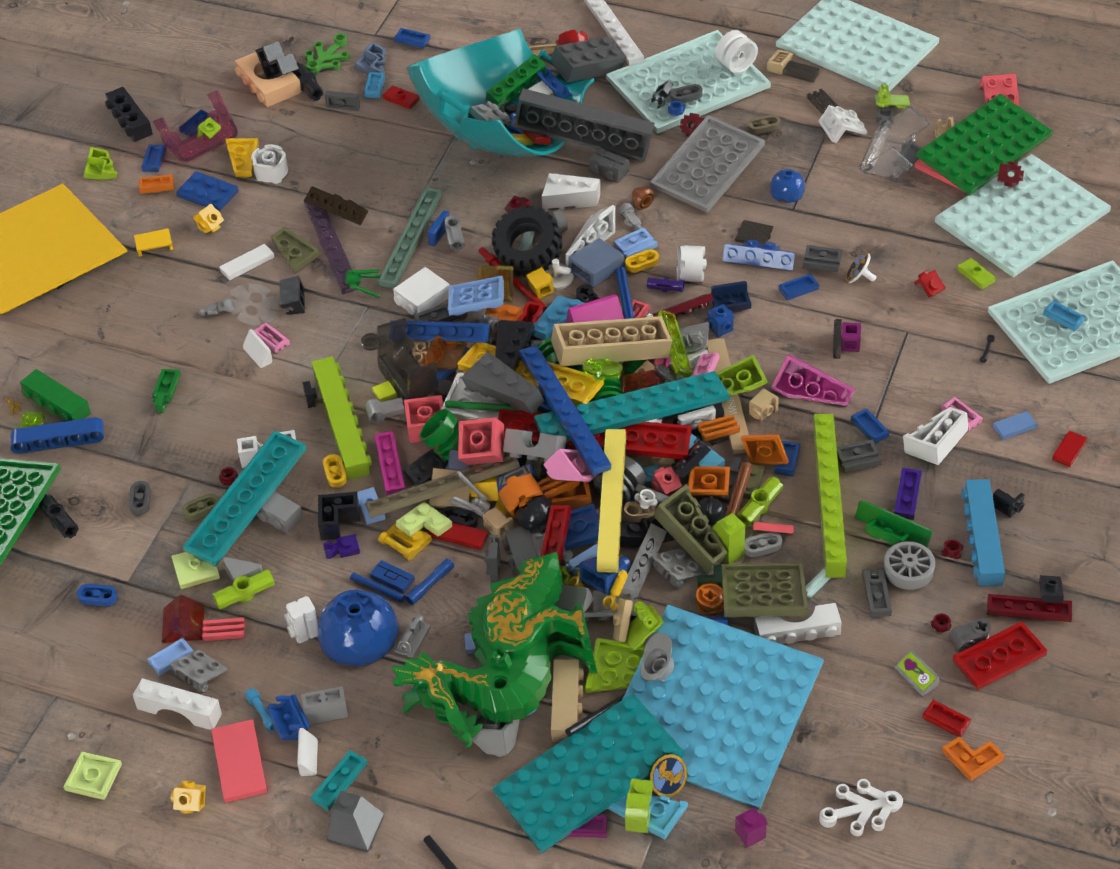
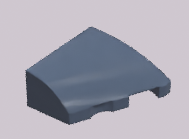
M372 41L364 49L363 55L355 62L354 68L367 74L369 72L384 73L386 49Z

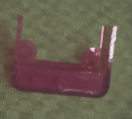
M218 90L207 94L214 110L207 114L206 119L211 117L221 126V130L211 139L205 134L197 137V134L181 141L176 132H170L163 117L153 121L164 145L180 161H191L225 144V138H235L237 136V128Z

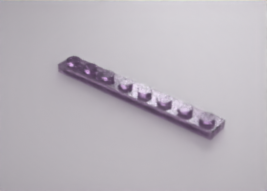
M304 201V206L342 295L357 291L356 289H350L349 284H345L346 272L352 269L327 211Z

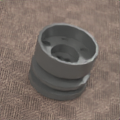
M625 456L622 507L637 493L635 490L637 484L643 486L646 483L644 470L637 462ZM603 472L594 480V487L600 497Z

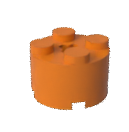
M532 473L508 478L506 480L507 484L498 493L507 511L513 518H515V514L521 506L523 509L528 506L526 502L536 497L544 496Z

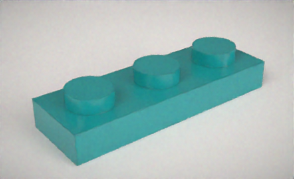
M349 750L310 797L311 802L329 812L334 806L340 791L345 792L368 765L367 759Z

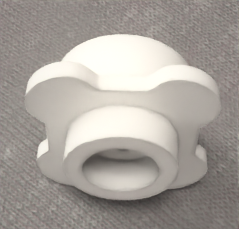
M644 489L640 494L637 493L634 496V499L639 502L642 509H648V507L656 506L658 503L654 492L649 489Z

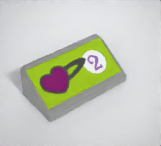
M913 650L908 652L894 667L921 696H924L939 685V676Z

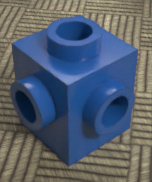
M724 304L708 311L707 322L710 323L709 329L718 338L733 331L734 314Z

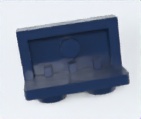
M746 281L711 286V293L714 299L712 300L713 308L724 304L732 312L751 309Z

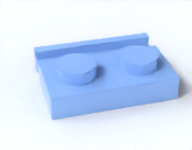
M643 227L615 240L614 247L627 258L639 252L657 248L658 242L654 241L653 237Z
M598 543L568 561L565 565L568 574L577 575L580 569V562L597 556Z

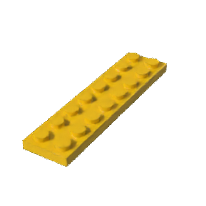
M475 343L457 363L458 369L468 371L487 351L495 356L496 346L487 343ZM521 359L515 372L537 387L541 395H543ZM548 362L574 405L587 404L604 385V379Z

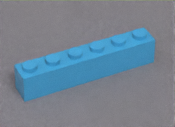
M990 479L966 480L965 488H961V498L965 500L963 506L964 515L968 516V519H966V530L970 531L968 544L973 549L971 550V562H975L973 577L977 578L978 586H1003L1005 569Z

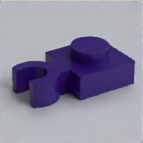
M356 534L336 538L337 543L326 542L323 544L327 559L335 557L336 554H340L341 558L360 554Z

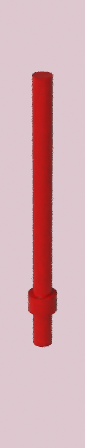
M484 247L479 249L478 252L490 266H494L530 301L542 303L543 313L548 307L507 270L493 253H489Z

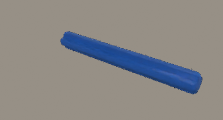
M617 267L616 276L624 319L634 318L626 271L624 267Z

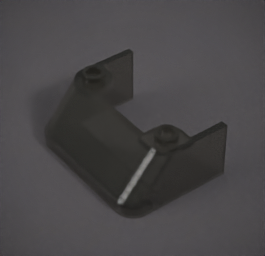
M402 318L377 326V362L380 372L386 381L391 383L397 392V397L402 398L405 408L404 400L427 397L437 387L438 377L436 362L421 367L413 356L412 349L414 348V343L406 334V319Z

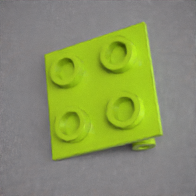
M881 84L878 94H875V102L879 107L896 105L897 108H905L910 106L908 95L889 94L887 84Z
M639 601L633 606L637 617L629 624L626 639L633 650L644 644L646 639L653 632L657 631L664 622L651 603L647 606Z

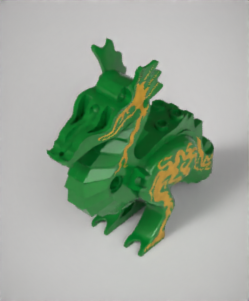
M557 552L524 559L517 567L520 575L490 583L492 594L477 598L478 606L472 607L471 613H467L472 628L471 636L476 649L474 655L476 661L481 666L480 668L471 670L453 662L443 660L434 662L424 652H421L417 659L407 658L404 666L392 667L393 672L397 676L392 681L394 686L414 684L411 691L402 695L403 700H405V705L402 709L404 714L419 703L425 708H433L437 720L441 723L449 724L453 736L459 738L461 742H466L465 748L467 749L473 744L471 738L480 732L483 726L482 724L475 725L477 719L475 714L468 717V710L460 712L457 702L462 705L467 704L474 712L478 711L484 719L488 718L497 724L499 722L513 724V720L526 719V715L539 707V702L545 696L546 688L552 679L550 662L555 657L560 655L572 657L585 663L591 673H597L582 604H577L572 611L562 610L554 605L560 599L559 595L563 591V578Z

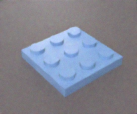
M503 276L449 286V316H459L470 311L479 312L486 308L495 309L504 304Z

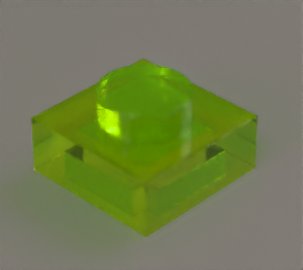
M25 412L20 427L42 425L45 418L43 412Z

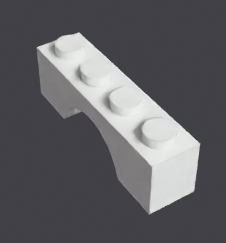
M836 603L815 606L811 617L802 622H788L780 617L772 616L754 618L755 634L779 644H791L798 641H811L817 638L841 635L842 622Z
M143 678L133 693L138 710L155 715L162 709L172 710L188 718L194 726L209 730L215 728L222 715L218 699Z

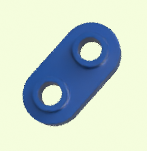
M84 584L77 590L80 603L85 605L107 607L115 604L118 600L117 591L113 586Z

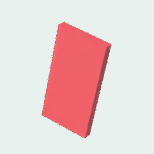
M253 719L211 729L224 802H232L268 793Z

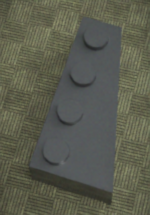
M488 351L461 377L468 390L479 392L485 397H492L501 403L505 402L510 404L511 407L532 414L544 402L537 387Z

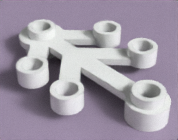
M860 779L857 782V791L860 794H868L878 800L870 801L849 791V787L846 784H839L836 787V796L839 799H846L857 805L836 810L826 807L821 810L819 821L822 826L830 828L836 825L839 818L860 814L857 821L851 823L850 832L854 836H861L872 812L882 808L880 814L872 818L871 823L875 831H882L889 814L898 811L902 807L903 798L896 791L882 792L870 786V782L867 779ZM865 785L867 788H861L860 786ZM844 790L846 793H840L839 791ZM875 822H881L882 824L876 825Z

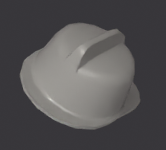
M657 633L646 643L640 673L647 681L658 680L659 682H665L666 678L674 670V661L671 657L672 641L667 634Z

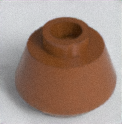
M645 187L635 188L631 197L637 209L648 208L654 200V192Z

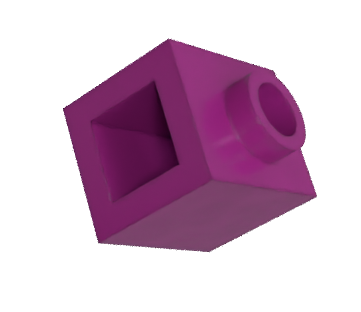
M755 807L735 817V832L746 847L766 838L767 820L762 813H758Z

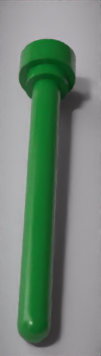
M449 400L445 402L446 408L485 411L507 409L521 411L511 407L510 404Z

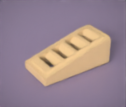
M778 49L768 60L767 71L782 75L793 58L794 53Z

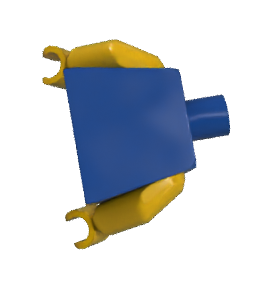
M597 556L588 558L580 562V569L577 572L578 576L570 578L569 585L584 587L581 582L583 581L606 595L611 593L610 596L603 599V605L606 609L610 605L611 611L614 612L618 608L615 599L619 597L628 578L627 568L630 566V561L626 556L619 558L618 573L597 572Z

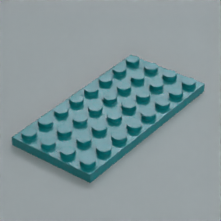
M632 693L592 720L587 727L570 737L568 736L494 786L492 790L542 854L567 837L573 830L580 828L609 808L610 805L625 797L629 793L631 778L649 780L651 765L658 757L663 754H673L681 758L685 754L684 750L636 695Z

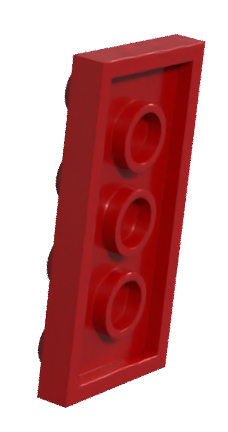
M1021 621L953 655L952 661L972 685L979 690L1046 656L1047 649Z

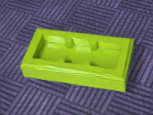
M972 258L964 261L957 267L960 273L981 290L996 281L995 276Z

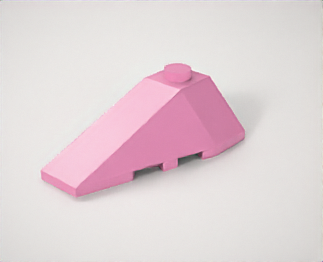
M558 449L543 464L547 469V474L554 480L589 482L598 475H592L577 450Z

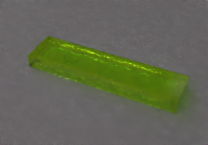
M660 310L657 316H662L672 339L669 355L674 372L684 377H690L693 372L675 314Z

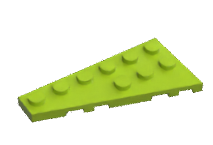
M597 638L593 652L597 673L594 674L589 671L585 693L628 688L643 657L646 645L642 644L633 650L628 642Z

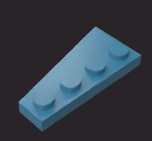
M558 295L534 324L535 329L531 336L544 340L550 338L554 324L566 323L568 308L584 304V302Z

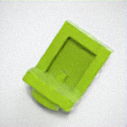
M209 117L198 126L197 137L202 141L206 137L211 139L221 130V126Z

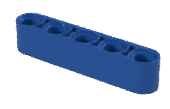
M93 417L17 428L10 433V449L16 454L97 443L104 438L103 421L100 418Z

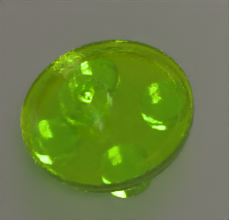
M589 359L582 363L583 372L594 375L593 378L596 380H604L605 377L620 378L623 370L621 364L606 359Z

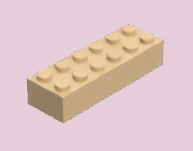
M662 316L554 324L551 343L560 366L669 358L672 339Z

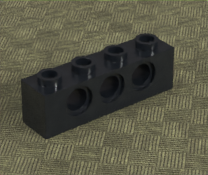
M124 87L105 93L107 109L111 110L115 119H118L121 128H125L128 137L131 136L134 142L153 135L150 121Z

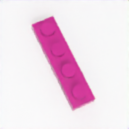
M393 431L374 434L386 496L405 490Z

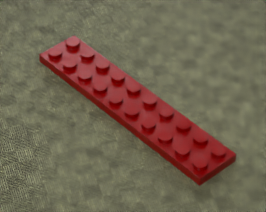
M500 409L498 420L504 424V439L506 428L532 432V444H538L540 432L534 422V416L544 413L533 412L529 414L524 411ZM642 422L618 428L626 429V455L671 459L688 458L692 426ZM605 432L593 435L604 452ZM572 441L566 442L571 450H577Z

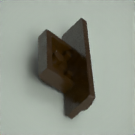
M313 186L304 199L308 204L358 225L362 224L368 213L366 208L357 205L352 200H344L337 194L332 195Z

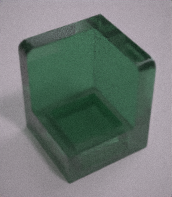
M722 565L713 566V575H698L697 588L709 583L716 584L722 588Z

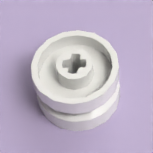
M738 30L726 33L720 39L715 49L717 60L734 73H741L747 70L753 64L758 54L756 43Z

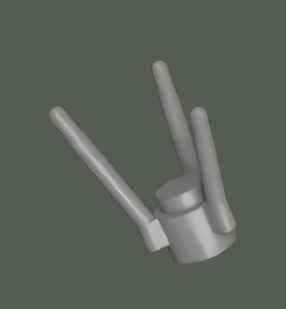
M457 471V475L479 498L475 497L469 503L453 496V500L450 499L449 503L475 512L483 517V514L490 507V503L486 501L488 497L483 495L460 471Z

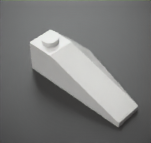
M614 205L599 210L586 221L566 253V267H568L569 256L598 238L605 241L615 233Z

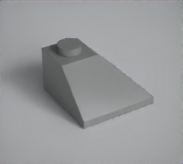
M478 713L475 725L482 724L483 727L471 740L486 754L497 757L508 755L515 746L520 719L513 720V724L504 722L497 724L488 718L484 719Z

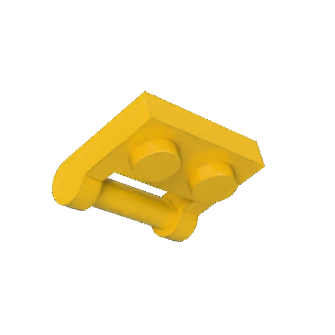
M395 523L386 532L384 531L379 535L378 541L383 545L387 544L401 553L403 558L410 561L432 541L431 535L421 529L412 536H408L398 529ZM393 537L396 538L397 540L401 541L402 543H404L405 545H407V546L410 547V548H406L405 546H403L402 544L398 543L397 541H395V540L392 539V538H393Z

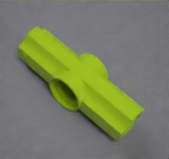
M773 476L768 478L760 489L752 492L751 499L736 515L745 524V527H751L760 515L767 513L771 502L783 490V484L778 478Z
M266 569L251 577L240 576L234 580L233 585L212 593L217 608L220 610L238 601L242 603L251 601L254 594L274 586L275 581L269 569Z

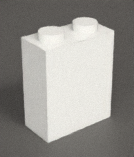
M424 267L393 289L394 301L398 306L406 309L409 314L414 315L435 308L449 298L450 284Z

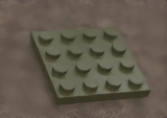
M803 563L721 564L724 617L808 616Z

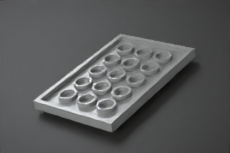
M707 115L650 181V187L708 213L765 146V140Z

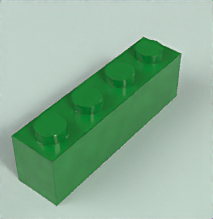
M35 369L20 381L21 392L27 399H32L38 406L48 409L52 415L59 416L64 422L85 419L91 414L87 400L38 369Z

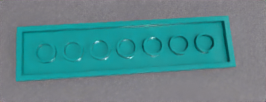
M274 430L184 544V551L216 567L307 450L306 444Z

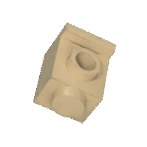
M763 388L750 401L749 414L753 418L762 421L766 416H770L773 411H778L779 397Z
M496 507L483 514L484 528L491 535H499V541L505 538V531L514 529L513 519L511 517L508 518L504 512H500Z

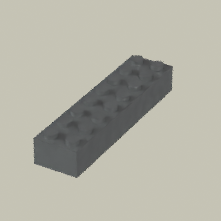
M523 88L518 100L513 127L595 149L602 148L614 154L645 162L655 123Z

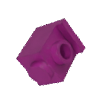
M842 322L841 351L860 352L861 323Z

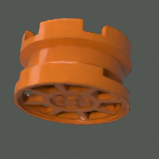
M711 583L700 586L696 591L697 610L703 615L720 614L724 609L723 589Z

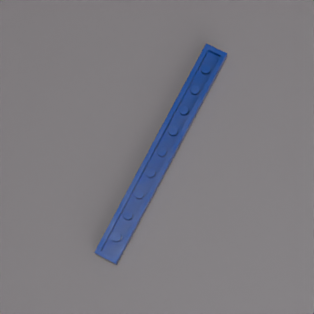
M538 346L519 350L520 358L592 475L611 470L610 461Z

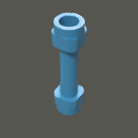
M254 688L246 691L245 697L251 706L254 705L263 719L265 728L269 732L276 731L269 712L260 701L261 697L258 691Z

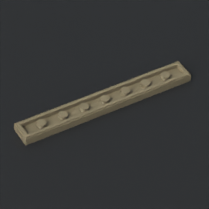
M509 454L504 456V462L479 464L460 472L473 484L515 470L520 465L517 458L510 457ZM455 472L367 502L365 505L370 518L468 485Z

